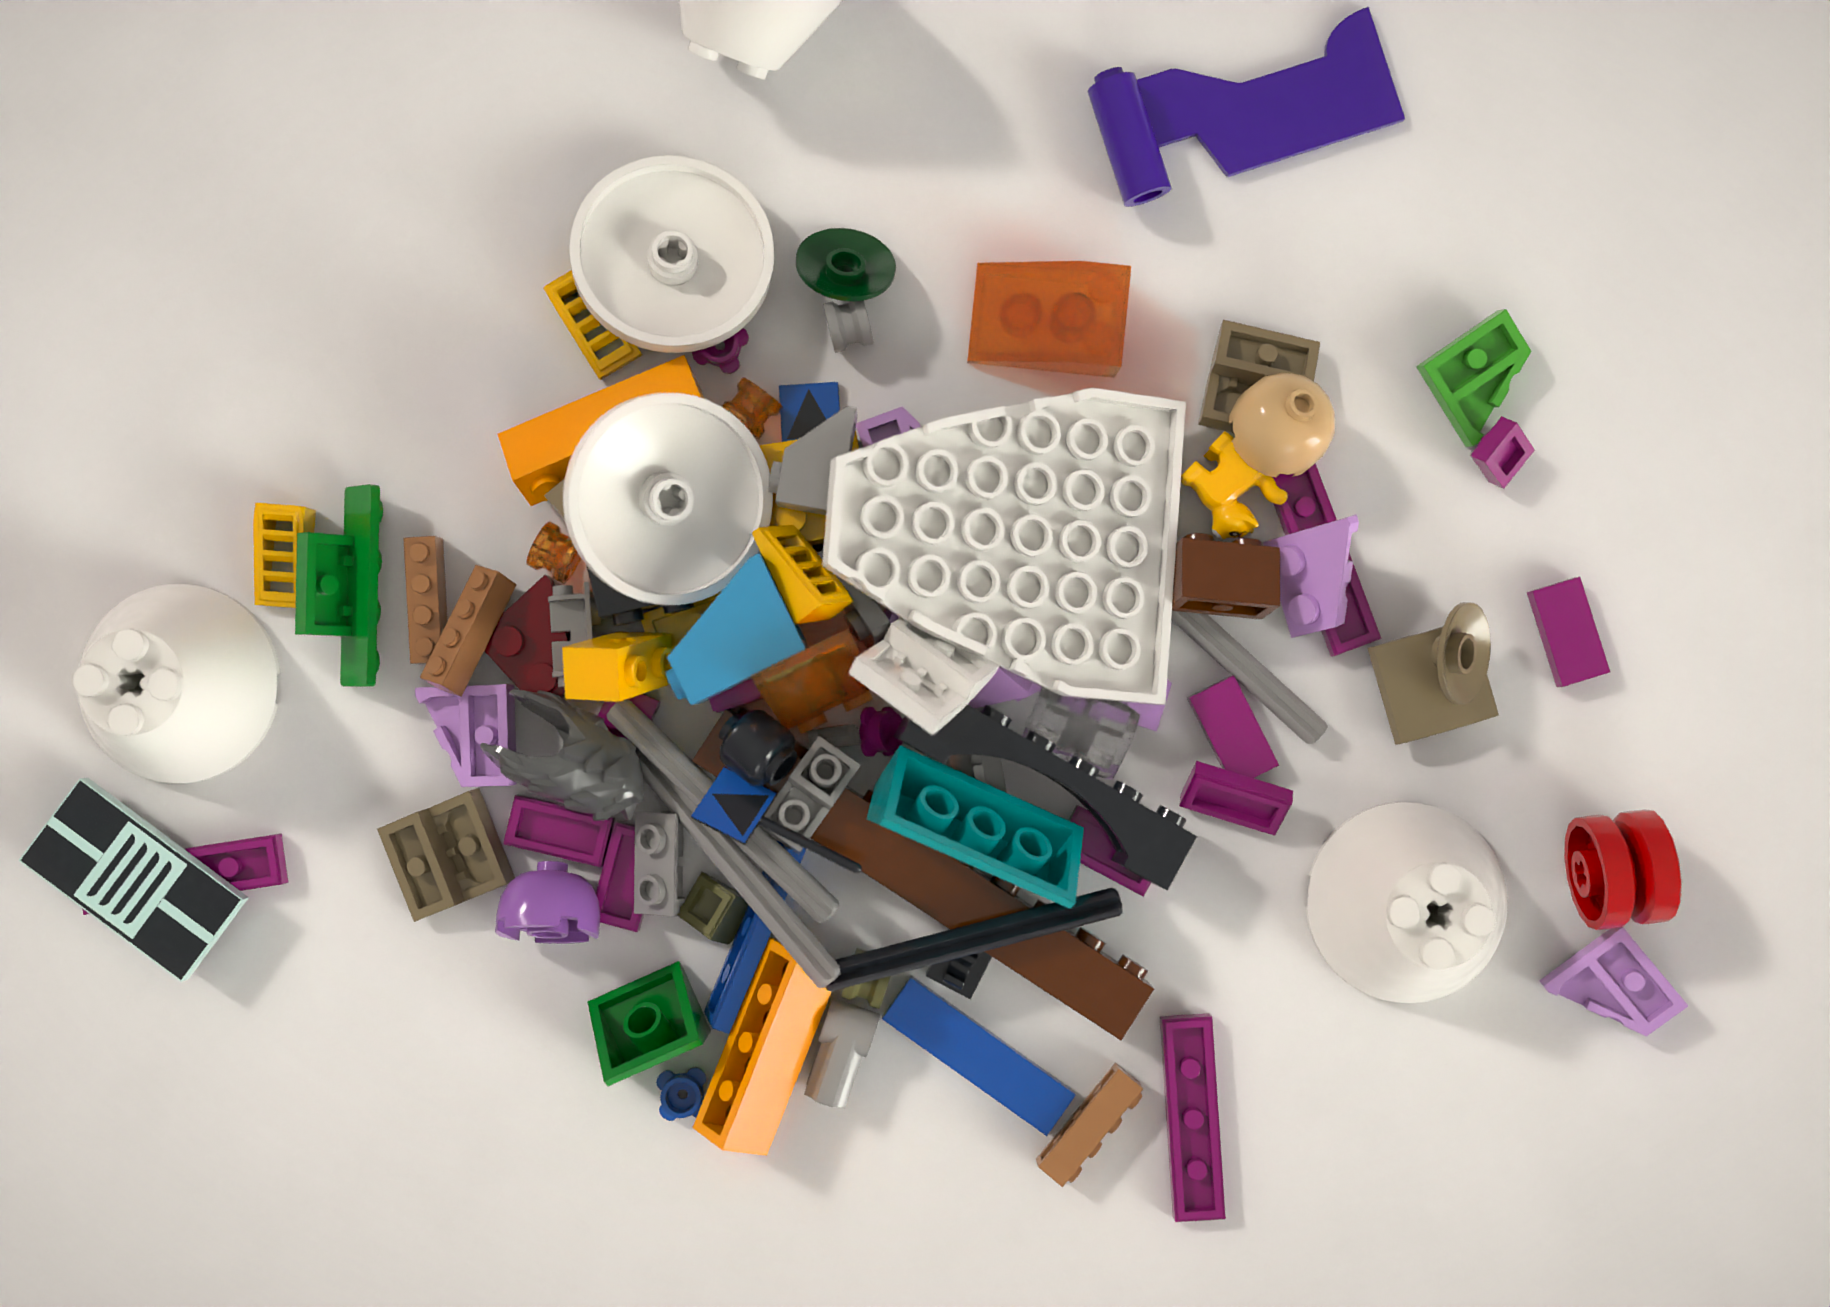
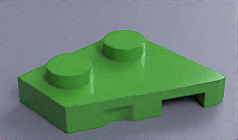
M1502 309L1497 310L1416 366L1465 447H1473L1480 442L1484 435L1480 431L1494 407H1500L1509 391L1512 377L1521 371L1531 353V349L1508 311Z

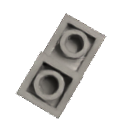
M818 736L764 816L810 839L861 765ZM758 825L759 828L799 855L803 849L802 846Z

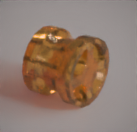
M742 377L737 384L738 392L735 397L730 401H725L721 407L738 418L751 434L760 440L765 433L764 424L770 416H777L783 406L755 383Z
M549 521L537 534L529 550L526 565L535 570L544 568L552 573L553 579L565 584L577 569L581 557L575 549L571 538L562 533L560 526Z

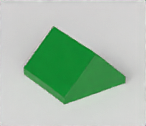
M679 961L587 1001L603 1081L607 1086H611L703 1045L711 1032L685 970Z

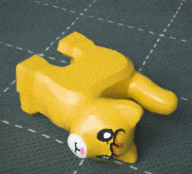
M1226 431L1210 445L1209 450L1204 455L1209 461H1217V468L1210 472L1199 462L1195 461L1181 475V483L1184 486H1190L1197 493L1202 504L1212 512L1213 525L1211 530L1220 540L1226 538L1241 539L1248 532L1253 533L1254 528L1258 527V521L1251 510L1243 503L1237 501L1238 497L1253 486H1258L1264 497L1271 503L1282 505L1288 498L1287 492L1276 485L1273 477L1265 476L1245 463L1235 451L1232 443L1234 438Z

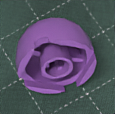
M558 861L538 862L537 871L521 873L508 883L500 896L495 933L498 936L519 941L520 931L527 932V935L535 937V943L545 944L588 942L589 935L595 939L599 938L600 906L596 893L591 884L582 876L569 873L568 864Z

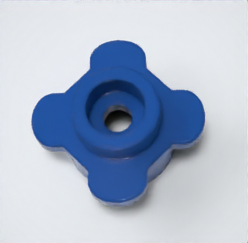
M692 1067L688 1072L676 1074L671 1070H665L658 1076L656 1084L662 1090L659 1112L665 1120L674 1121L676 1118H686L691 1115L695 1118L697 1117L704 1100L703 1085L707 1079L702 1069ZM682 1089L686 1090L688 1096L680 1098L678 1092Z

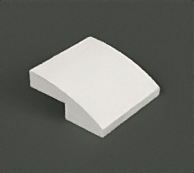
M900 617L891 623L882 641L855 658L849 674L931 735H934L979 693L995 675L1000 665L934 637Z

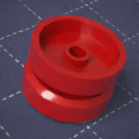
M1644 809L1620 812L1613 821L1609 816L1605 815L1576 817L1568 824L1564 851L1567 881L1576 909L1589 928L1601 930L1623 927L1630 921V918L1634 922L1643 925L1669 922L1676 916L1681 902L1682 884L1679 858L1673 838L1664 820L1655 811Z

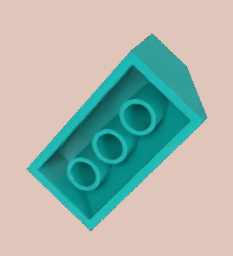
M899 746L875 783L867 820L1071 909L1076 903L1084 827L906 747Z

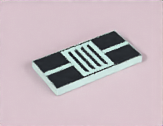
M80 778L19 859L22 864L181 982L190 978L249 898L89 778Z

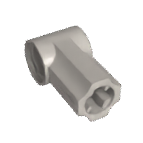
M832 998L818 1039L821 1045L816 1060L813 1062L804 1095L812 1098L815 1102L829 1107H846L862 1056L867 1057L879 1022V1013Z

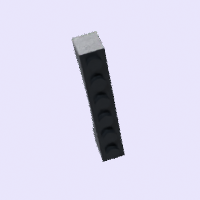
M966 705L934 735H931L906 715L904 716L893 737L937 762L946 764L950 755H985L1016 762L1054 781L1073 795L1099 822L1116 851L1111 859L1113 862L1167 891L1197 838L1196 835L1183 828L1187 821L1184 817L1159 805L1156 812L1140 804L1144 796L1142 793L1116 780L1112 788L1096 779L1100 771L1098 768L1074 755L1070 762L1063 760L1052 753L1056 744L1029 730L1026 737L1008 728L1012 719L990 706L985 705L983 710L979 712L973 707Z

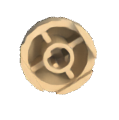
M1277 373L1263 377L1243 392L1229 415V425L1233 421L1235 438L1232 440L1235 451L1249 467L1265 476L1277 477L1279 474H1293V476L1303 474L1323 457L1335 434V412L1329 396L1316 382L1303 375Z

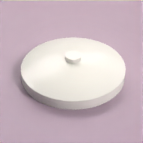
M672 155L653 156L639 159L617 168L599 181L587 194L575 215L571 228L569 253L572 274L576 288L585 306L594 318L615 336L630 344L651 351L664 353L693 352L709 348L727 340L748 324L758 312L765 300L772 280L774 265L773 235L769 221L758 200L745 185L730 173L699 159Z
M654 393L632 398L613 407L599 417L580 439L572 454L563 489V508L570 538L587 567L601 581L624 595L639 601L658 605H682L706 599L722 591L746 561L760 551L752 532L759 527H769L771 521L773 493L768 492L770 479L768 464L758 442L746 426L732 413L716 403L701 397L682 393Z

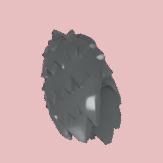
M512 689L509 695L522 702L521 705L555 726L563 739V747L554 756L529 757L498 745L492 746L481 743L480 747L483 753L500 768L501 773L506 778L527 787L528 792L562 802L566 809L592 814L593 821L607 820L620 812L626 820H631L637 803L644 801L643 773L639 757L635 752V745L628 739L615 736L608 731L604 718L581 708L571 706L562 696L541 690L531 692Z

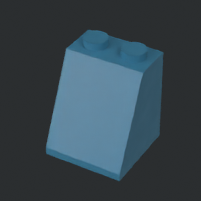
M760 553L746 561L667 657L672 669L665 672L666 677L679 700L683 698L688 699L690 705L702 704L733 687L754 679L811 651L799 624L795 625Z

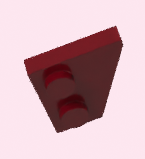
M544 575L502 614L484 652L520 690L531 692L541 690L564 697L565 688H558V679L552 678V642L570 641L569 632L551 633L548 597L553 596L552 587L555 586V583L550 576Z

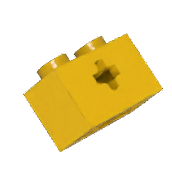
M618 631L562 647L565 699L620 702L670 685L665 672L672 669L667 658L673 651L671 633Z

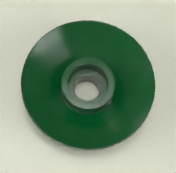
M831 228L813 233L799 245L796 253V269L802 281L815 292L835 300L854 302L872 299L885 292L891 286L895 277L896 263L888 247L877 238L854 229Z

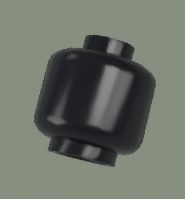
M752 710L743 716L740 714L733 715L726 721L719 733V738L723 740L719 752L721 761L726 767L753 787L763 786L766 783L770 785L779 783L789 773L797 759V752L794 750L795 737L793 733L764 710Z

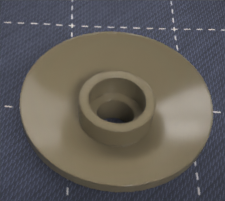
M1471 602L1460 603L1452 609L1444 623L1440 636L1435 639L1432 646V661L1437 666L1441 689L1451 703L1466 705L1476 698L1484 684L1490 661L1491 640L1488 621L1481 607Z

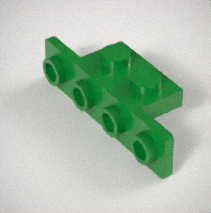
M366 484L345 488L344 535L313 532L297 533L295 635L341 636V686L374 687L376 684V674L380 666V657L377 651V624L381 616V606L378 600V574L382 567V555L379 550V524L383 517V505L380 500L379 485Z

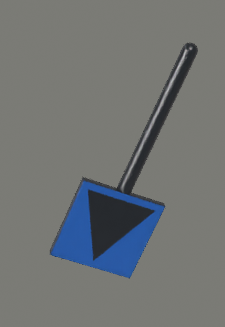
M838 382L779 385L782 442L800 439L840 411ZM823 544L815 545L813 549L816 552H820L823 550Z
M723 767L691 815L692 819L743 845H746L757 826L760 825L854 873H859L862 870V866L859 863L765 817L764 815L777 797V793L763 786L753 787L725 767Z

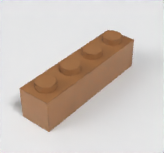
M437 536L407 537L403 539L410 664H427L448 621L443 538Z
M475 565L420 678L440 690L462 697L517 584L499 571Z
M1115 1062L1036 1158L1038 1167L1061 1187L1067 1181L1072 1183L1082 1171L1081 1164L1087 1157L1093 1158L1102 1146L1100 1141L1108 1132L1112 1134L1122 1122L1121 1116L1127 1108L1133 1109L1142 1098L1141 1091L1143 1090L1140 1082Z

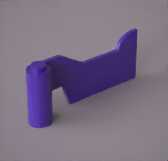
M1369 7L1354 12L1334 28L1325 44V57L1245 82L1227 81L1181 69H1169L1141 79H1136L1133 72H1123L1122 67L1110 68L1097 74L1094 77L1095 84L1087 92L1124 206L1132 207L1145 204L1171 191L1172 187L1159 147L1196 136L1225 176L1230 177L1403 122L1405 116Z

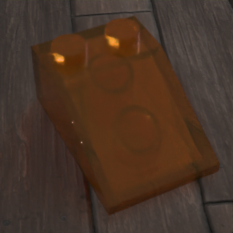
M1089 261L977 263L967 363L1115 378L1122 366L1131 266Z
M849 629L751 675L755 686L780 723L788 729L797 726L800 734L828 722L824 712L837 705L842 704L845 711L848 712L873 700L870 689L849 674L855 658L862 654L854 634Z

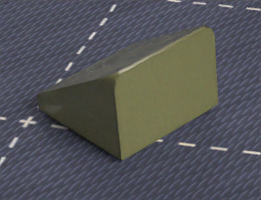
M701 872L677 916L708 939L728 945L736 936L748 903L736 890L707 873Z

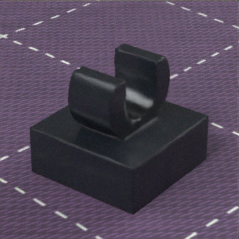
M980 952L930 965L926 972V977L971 1000L992 956L986 952Z

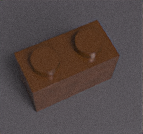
M1204 533L1188 534L1176 543L1172 611L1262 620L1280 607V547L1262 546L1260 540L1253 538H1242L1232 542L1214 541L1212 535Z

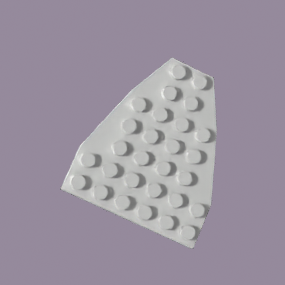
M1088 388L1056 397H1044L1026 403L1006 407L999 406L941 418L908 432L835 457L831 460L822 566L918 629L962 650L994 661L1000 665L999 667L1061 696L1166 705L1186 401Z

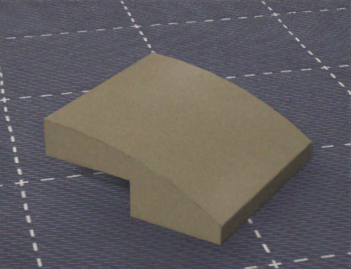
M1223 320L1210 366L1198 425L1234 433L1233 421L1229 425V415L1237 399L1244 391L1265 376L1277 373H1291L1303 375L1314 381L1320 342Z
M1443 626L1368 648L1395 745L1426 738L1499 716L1488 675H1486L1480 692L1470 703L1466 705L1453 704L1445 697L1440 686L1437 666L1432 661V646L1435 639L1440 636Z
M480 788L467 791L430 808L415 812L377 828L414 922L507 885L515 879Z

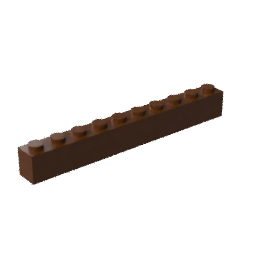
M743 706L738 713L731 709H725L692 761L716 777L723 767L729 769L723 764L719 756L720 746L723 741L719 738V733L730 717L735 714L743 716L750 712V710ZM795 740L794 750L797 752V759L789 773L779 783L775 785L766 783L763 787L778 795L809 749ZM847 785L810 837L815 842L859 863L862 866L861 872L949 929L1046 905L1045 902L1037 899L1034 906L1017 896L1021 889L1019 886L994 875L990 879L972 865L867 820L873 791L870 789L863 796ZM1080 927L1076 934L1068 929L984 951L1121 1041L1154 991L1153 986L1144 979L1148 973L1147 969L1122 954L1119 961H1116L1101 951L1106 943L1083 927Z

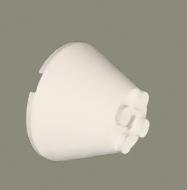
M679 0L682 34L690 39L688 51L713 61H717L718 55L722 54L738 60L736 68L739 71L756 78L766 79L768 70H779L843 0Z
M168 584L152 587L133 594L116 605L102 618L87 641L80 665L73 674L72 683L75 691L78 693L82 716L89 732L102 751L114 762L129 772L145 779L163 783H191L214 778L229 771L244 761L259 746L269 731L277 712L278 704H275L277 674H280V667L276 650L265 628L237 600L224 593L202 586Z
M1392 802L1363 810L1343 822L1331 833L1318 851L1309 872L1310 882L1307 906H1305L1306 917L1311 936L1319 953L1331 969L1344 981L1372 997L1397 1003H1418L1449 995L1469 983L1483 970L1495 953L1502 938L1507 917L1508 899L1505 879L1499 861L1486 840L1476 829L1457 815L1442 808L1422 803Z

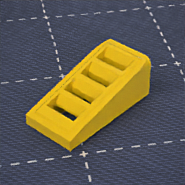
M572 270L544 286V291L599 380L604 379L642 356L638 346L622 340L623 346L601 359L598 358L595 352L619 337L607 330L590 341L587 340L585 334L601 324L592 314L577 323L574 316L587 309L580 296L568 304L565 303L564 300L578 292Z
M255 503L253 519L255 605L296 608L297 533H314L316 510L304 506ZM276 521L293 522V531L275 530ZM274 541L293 542V552L274 551ZM273 561L293 563V572L272 571ZM271 581L293 583L294 593L270 591Z
M794 525L759 527L752 532L754 540L795 625L830 620L853 602L843 584L834 573L822 566L823 560ZM779 541H784L786 547H783Z

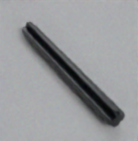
M1107 888L1077 896L1076 903L1071 909L1054 902L836 959L835 961L840 966V974L825 988L827 991H835L1117 917L1123 913L1121 898L1115 888Z

